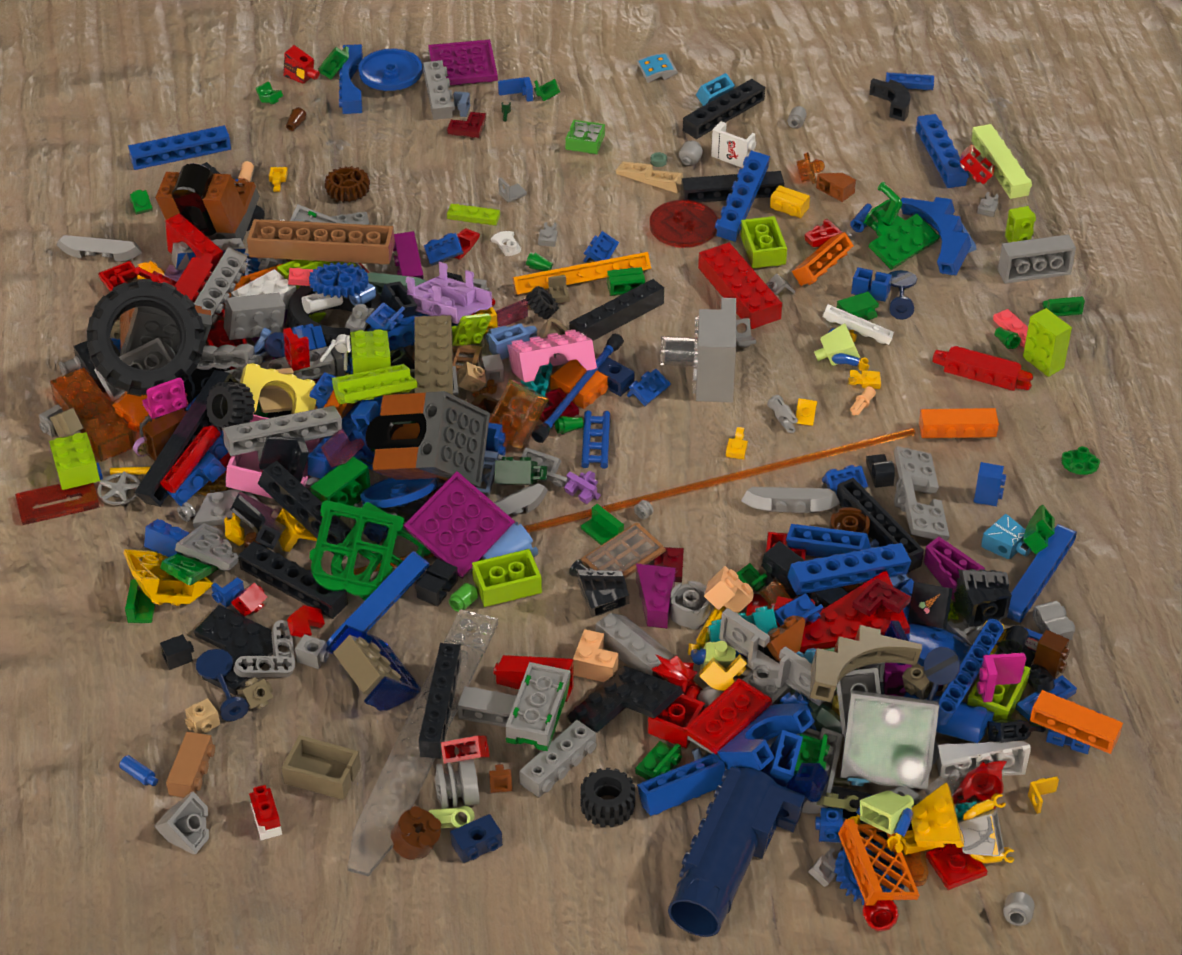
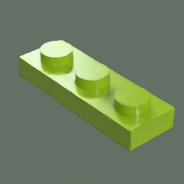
M450 204L447 212V219L494 226H497L500 218V210L460 204Z

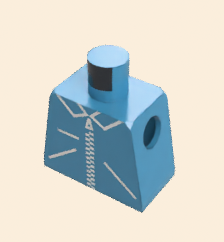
M1007 514L1003 515L983 533L981 547L1006 559H1011L1017 553L1027 557L1031 552V549L1023 541L1026 529Z

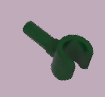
M504 102L501 103L504 122L507 121V114L511 112L510 102L508 105H504Z

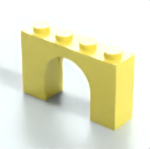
M254 363L247 364L244 367L240 383H244L246 387L250 388L253 400L255 401V412L260 392L268 386L280 387L289 394L292 400L291 414L315 409L316 399L309 396L311 390L316 385L313 380H302L293 374H281L275 369L267 370Z

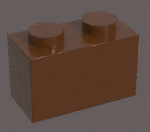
M1046 629L1038 641L1033 665L1043 666L1055 680L1059 673L1063 674L1067 666L1065 660L1070 652L1068 648L1069 639Z

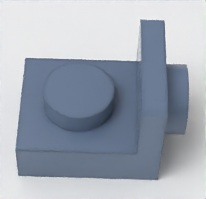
M455 91L453 94L454 104L460 110V117H467L471 106L470 93Z

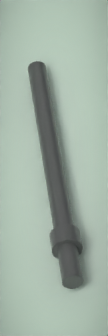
M266 351L259 355H253L248 360V364L260 365L271 356Z

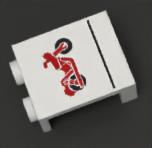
M720 122L712 130L711 156L743 168L745 156H749L751 150L754 151L756 147L755 134L752 133L747 139L726 133L727 123Z

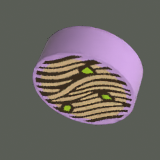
M144 437L139 438L133 446L134 452L140 457L147 455Z

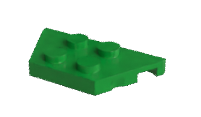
M179 553L163 560L160 567L167 574L174 576L187 585H192L219 569L217 566L202 563L199 559L187 557Z

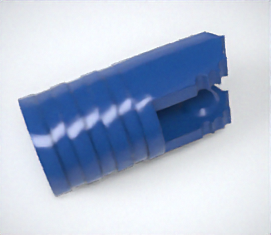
M867 203L851 221L850 225L854 231L862 232L868 226L864 224V220L872 208L871 204Z

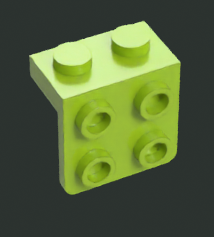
M478 314L461 317L458 326H452V346L480 344L491 320V315Z

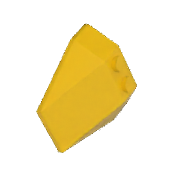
M124 549V555L133 577L144 594L154 604L163 605V603H170L175 606L190 604L212 587L213 583L206 577L192 585H187L174 576L167 574L160 567L162 561L169 557L158 552Z

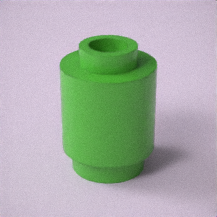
M464 583L449 599L452 609L460 612L469 607L478 599L477 588L472 584Z

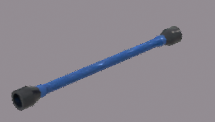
M616 333L610 336L604 351L596 359L597 368L588 370L552 415L543 424L538 425L534 429L531 436L536 442L543 443L546 440L550 429L558 417L606 358L624 343L622 336Z

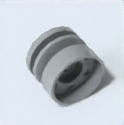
M473 759L459 761L458 771L455 772L450 762L447 763V773L443 772L442 764H436L435 787L442 809L448 808L447 799H451L453 808H457V798L462 797L465 806L479 805L478 782Z

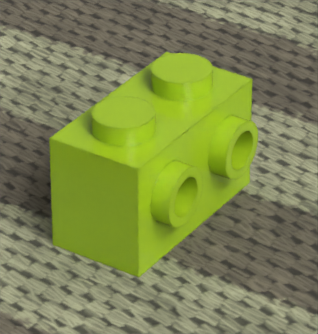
M1029 206L1009 209L1005 238L1008 242L1031 240L1034 234L1033 226L1036 216Z

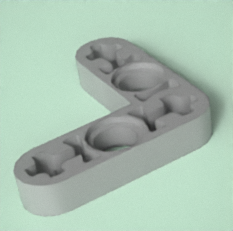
M279 620L273 625L271 632L273 656H241L237 658L234 665L236 675L239 677L285 678L293 673L295 668L293 638L287 621ZM279 628H282V630L285 631L283 638H281V631L278 630ZM285 645L288 647L289 651L285 653L279 651L278 646ZM266 663L270 669L264 671L260 669L259 664ZM241 664H245V667H247V669L244 670ZM282 664H286L288 670H284Z

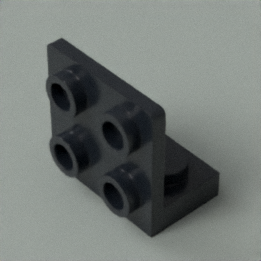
M266 437L259 469L264 470L275 461H278L301 482L309 455L304 438Z

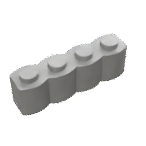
M241 344L237 347L222 345L219 348L204 346L197 368L201 370H207L212 367L226 369L231 366L244 368L248 364V360L255 355L254 346L250 344Z

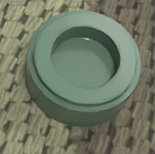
M661 152L653 153L650 163L655 167H663L667 164V156Z

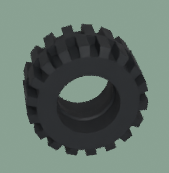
M219 382L209 391V397L206 400L207 417H209V422L218 430H223L224 427L249 423L253 419L255 401L253 400L250 388L246 387V384Z
M600 768L597 769L596 773L592 771L589 773V777L583 779V783H581V811L585 814V818L588 821L592 820V824H600V827H605V825L615 827V824L622 825L623 820L628 821L630 819V815H633L635 808V784H633L631 777L627 778L625 772L620 773V770L616 768L615 770H611V768L602 770ZM605 795H610V796H614V797H616V798L610 799V800H606V799H602V798H600V797H601V796H605Z

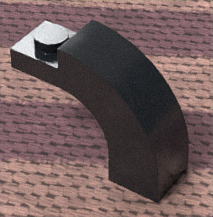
M873 78L870 83L869 95L891 102L889 117L905 121L910 107L909 91L897 81L890 79L889 82H884Z

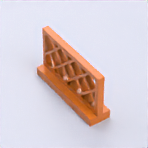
M846 819L838 835L865 904L875 905L877 900H917L920 895L902 852L897 853L895 846H893L891 851L895 854L894 858L883 851L885 848L889 849L887 840L878 835L877 832L884 831L870 824H855L854 819ZM859 832H863L866 835H868L869 839L866 840L865 838L860 836ZM886 833L888 839H889L891 836H895V834L890 835V834ZM874 839L882 844L883 847L880 849L870 841ZM866 848L876 853V857L874 858L869 855ZM879 856L891 863L889 867L877 860ZM873 865L883 871L884 874L881 876L876 873ZM894 865L902 871L903 875L901 876L896 873L891 867ZM886 874L897 880V884L894 885L885 879ZM880 883L892 891L882 892ZM901 883L909 888L910 892H905L899 888V884Z

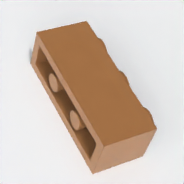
M186 732L166 781L169 795L184 798L191 792L196 794L197 791H200L202 777L208 772L209 759L215 754V745L212 742L211 735Z

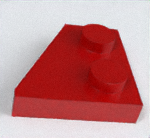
M825 219L822 226L817 225L813 230L805 234V241L811 247H820L831 237L842 233V231L830 220Z

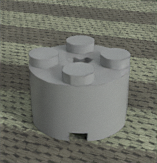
M688 581V584L682 585L680 583L673 588L670 602V615L673 622L693 630L699 629L701 625L706 623L711 614V603L704 597L706 591L704 584Z

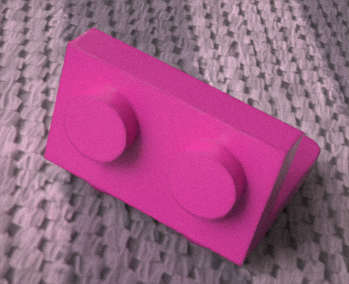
M176 378L151 387L146 391L147 399L142 400L143 406L151 419L187 407L184 381L182 378Z
M1024 653L984 655L979 681L977 682L978 694L982 695L983 702H992L995 685L1018 684L1021 682L1026 662Z

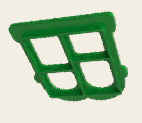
M325 500L322 502L320 510L323 518L315 549L310 551L309 555L312 561V576L325 589L332 591L346 590L355 596H370L393 571L390 562L396 536L403 528L404 518ZM334 515L356 520V527L350 547L327 542L331 520ZM366 522L385 525L389 528L385 545L372 544L361 540ZM359 550L371 551L382 555L379 574L371 582H362L354 575V566ZM324 552L338 553L348 557L346 568L341 574L329 575L323 571L321 560Z
M369 502L364 503L362 506L364 509L386 513ZM356 524L343 543L337 545L351 546ZM402 528L401 532L397 533V536H402L417 545L418 550L416 553L422 558L432 553L404 528ZM359 550L358 554L367 558L370 563L362 574L355 575V577L362 582H370L371 575L382 560V555L371 551ZM335 553L331 561L332 575H338L344 571L342 560L345 555ZM392 554L391 563L398 567L403 560ZM360 596V598H362L364 601L369 597V596H364V597Z

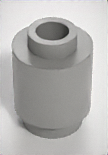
M801 106L793 108L787 120L789 126L795 129L802 127L807 116L806 110Z

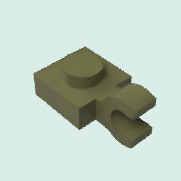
M825 793V796H817L816 805L844 809L848 812L857 811L856 808H851L849 805L850 800H858V797L855 795H848L844 799H838L839 794Z

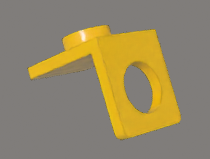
M798 399L796 411L798 422L796 424L813 426L817 401Z
M1057 776L1046 779L1041 778L1030 782L1028 797L1037 814L1041 813L1043 804L1041 795L1057 791L1059 782Z

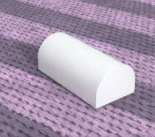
M323 293L302 297L303 308L308 314L339 306L343 303V296L331 298L330 295L323 296Z

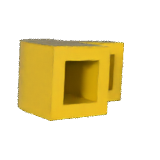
M739 654L725 669L713 657L701 669L699 677L710 687L725 691L737 680L734 676H740L747 668L745 666L747 664L746 659Z

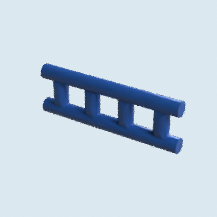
M588 410L584 412L581 463L583 468H588L589 463H600L603 469L608 467L609 411H604L603 416H592L591 411ZM591 423L602 424V429H591ZM590 436L602 437V442H590ZM590 449L601 450V455H590Z

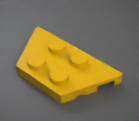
M944 783L912 807L913 817L911 824L918 847H945V844H956L957 848L964 847L948 783Z

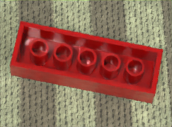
M730 242L699 252L698 269L723 298H736V313L741 319L750 318L751 329L781 319L782 302Z

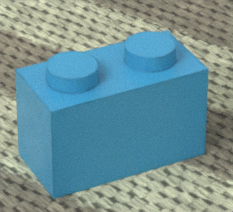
M727 73L701 85L696 96L704 106L731 91L735 85Z

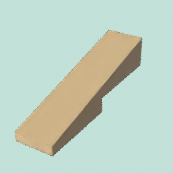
M622 162L615 170L618 175L678 193L681 190L683 173L653 170L652 164Z

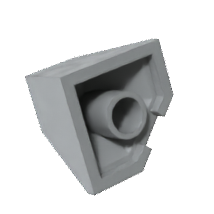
M191 792L171 807L154 827L168 842L192 854H196L209 839V829H206L208 807L194 792Z

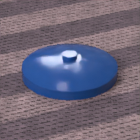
M402 49L375 51L364 57L359 64L361 81L371 88L383 91H395L410 87L421 78L423 71L422 62L418 56Z
M388 478L366 488L360 496L363 505L369 502L378 508L400 507L428 495L437 488L438 483L436 478L408 480Z
M909 624L910 633L895 637L896 639L922 644V651L917 662L922 667L928 653L935 648H950L958 655L961 663L971 647L965 640L949 631L921 624Z

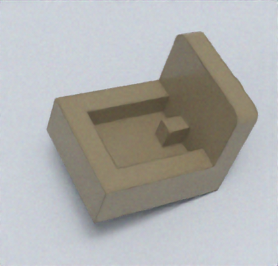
M566 276L548 277V291L552 298H555V302H570L566 286Z

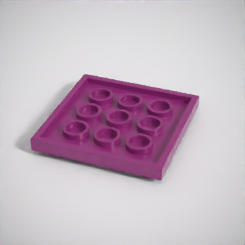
M490 39L428 45L430 61L442 60L443 66L447 67L446 78H449L450 85L498 81Z
M456 471L404 524L403 528L438 559L458 568V576L463 579L472 569V562L480 561L483 555L515 521Z

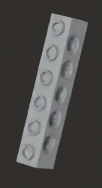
M229 247L194 302L195 305L202 306V309L211 310L212 325H214L218 315L216 314L220 315L224 307L223 303L226 304V298L230 296L229 293L234 291L235 282L239 283L242 273L246 271L248 263H245L247 255Z
M328 346L310 350V367L293 371L294 375L302 380H313L321 378L323 373L335 374L334 359L331 353L327 355L323 362H320V358ZM285 357L260 364L261 368L267 370L290 368ZM237 368L225 372L231 373V375L240 383L244 368Z
M329 406L224 427V445L230 456L263 450L266 437L304 438L307 441L342 434V418L335 406Z

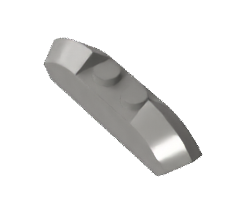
M63 235L57 242V246L62 251L77 258H82L84 253L87 256H95L98 253L102 254V257L112 258L113 255L115 261H126L142 253L137 243L132 241Z
M539 483L533 484L494 502V504L507 515L511 513L512 516L523 512L522 508L529 513L542 502L548 489Z
M751 487L746 491L741 500L754 509L766 512L816 513L840 504L834 491L822 488Z

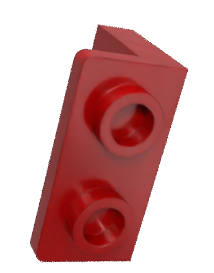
M291 328L283 329L285 359L290 368L296 371L310 367L308 337L298 338Z

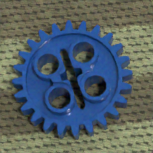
M339 262L337 265L330 263L329 266L323 264V267L318 266L317 269H313V272H310L309 284L313 291H317V294L323 293V296L330 295L331 298L334 296L338 298L344 296L347 298L348 295L354 296V293L360 294V291H365V288L368 287V276L364 269H360V266L354 267V264L348 266L347 263L341 265Z
M872 840L870 841L872 844H874L880 849L883 847V845H880V843L877 841L876 843H873ZM843 848V851L840 850L835 862L836 868L834 873L838 874L836 881L842 882L840 889H848L846 896L853 894V901L855 902L860 898L862 899V905H864L865 901ZM866 848L867 853L872 857L877 855ZM885 848L883 850L884 852L888 853L889 855L895 858L894 852L890 851L888 848ZM880 856L877 859L887 867L891 864ZM894 865L891 867L893 871L901 876L903 875L900 869ZM874 866V871L882 876L884 872ZM887 874L884 877L894 885L898 882ZM900 883L898 887L904 890L905 886ZM884 885L881 886L882 892L892 891Z

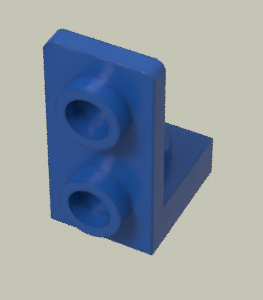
M530 77L498 81L499 95L522 93V96L526 97L527 102L533 101V87Z

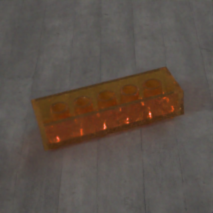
M84 367L50 381L54 399L63 411L74 408L83 426V429L80 431L81 433L87 432L92 451L101 462L133 449L134 438L132 430L123 418L115 413V408Z

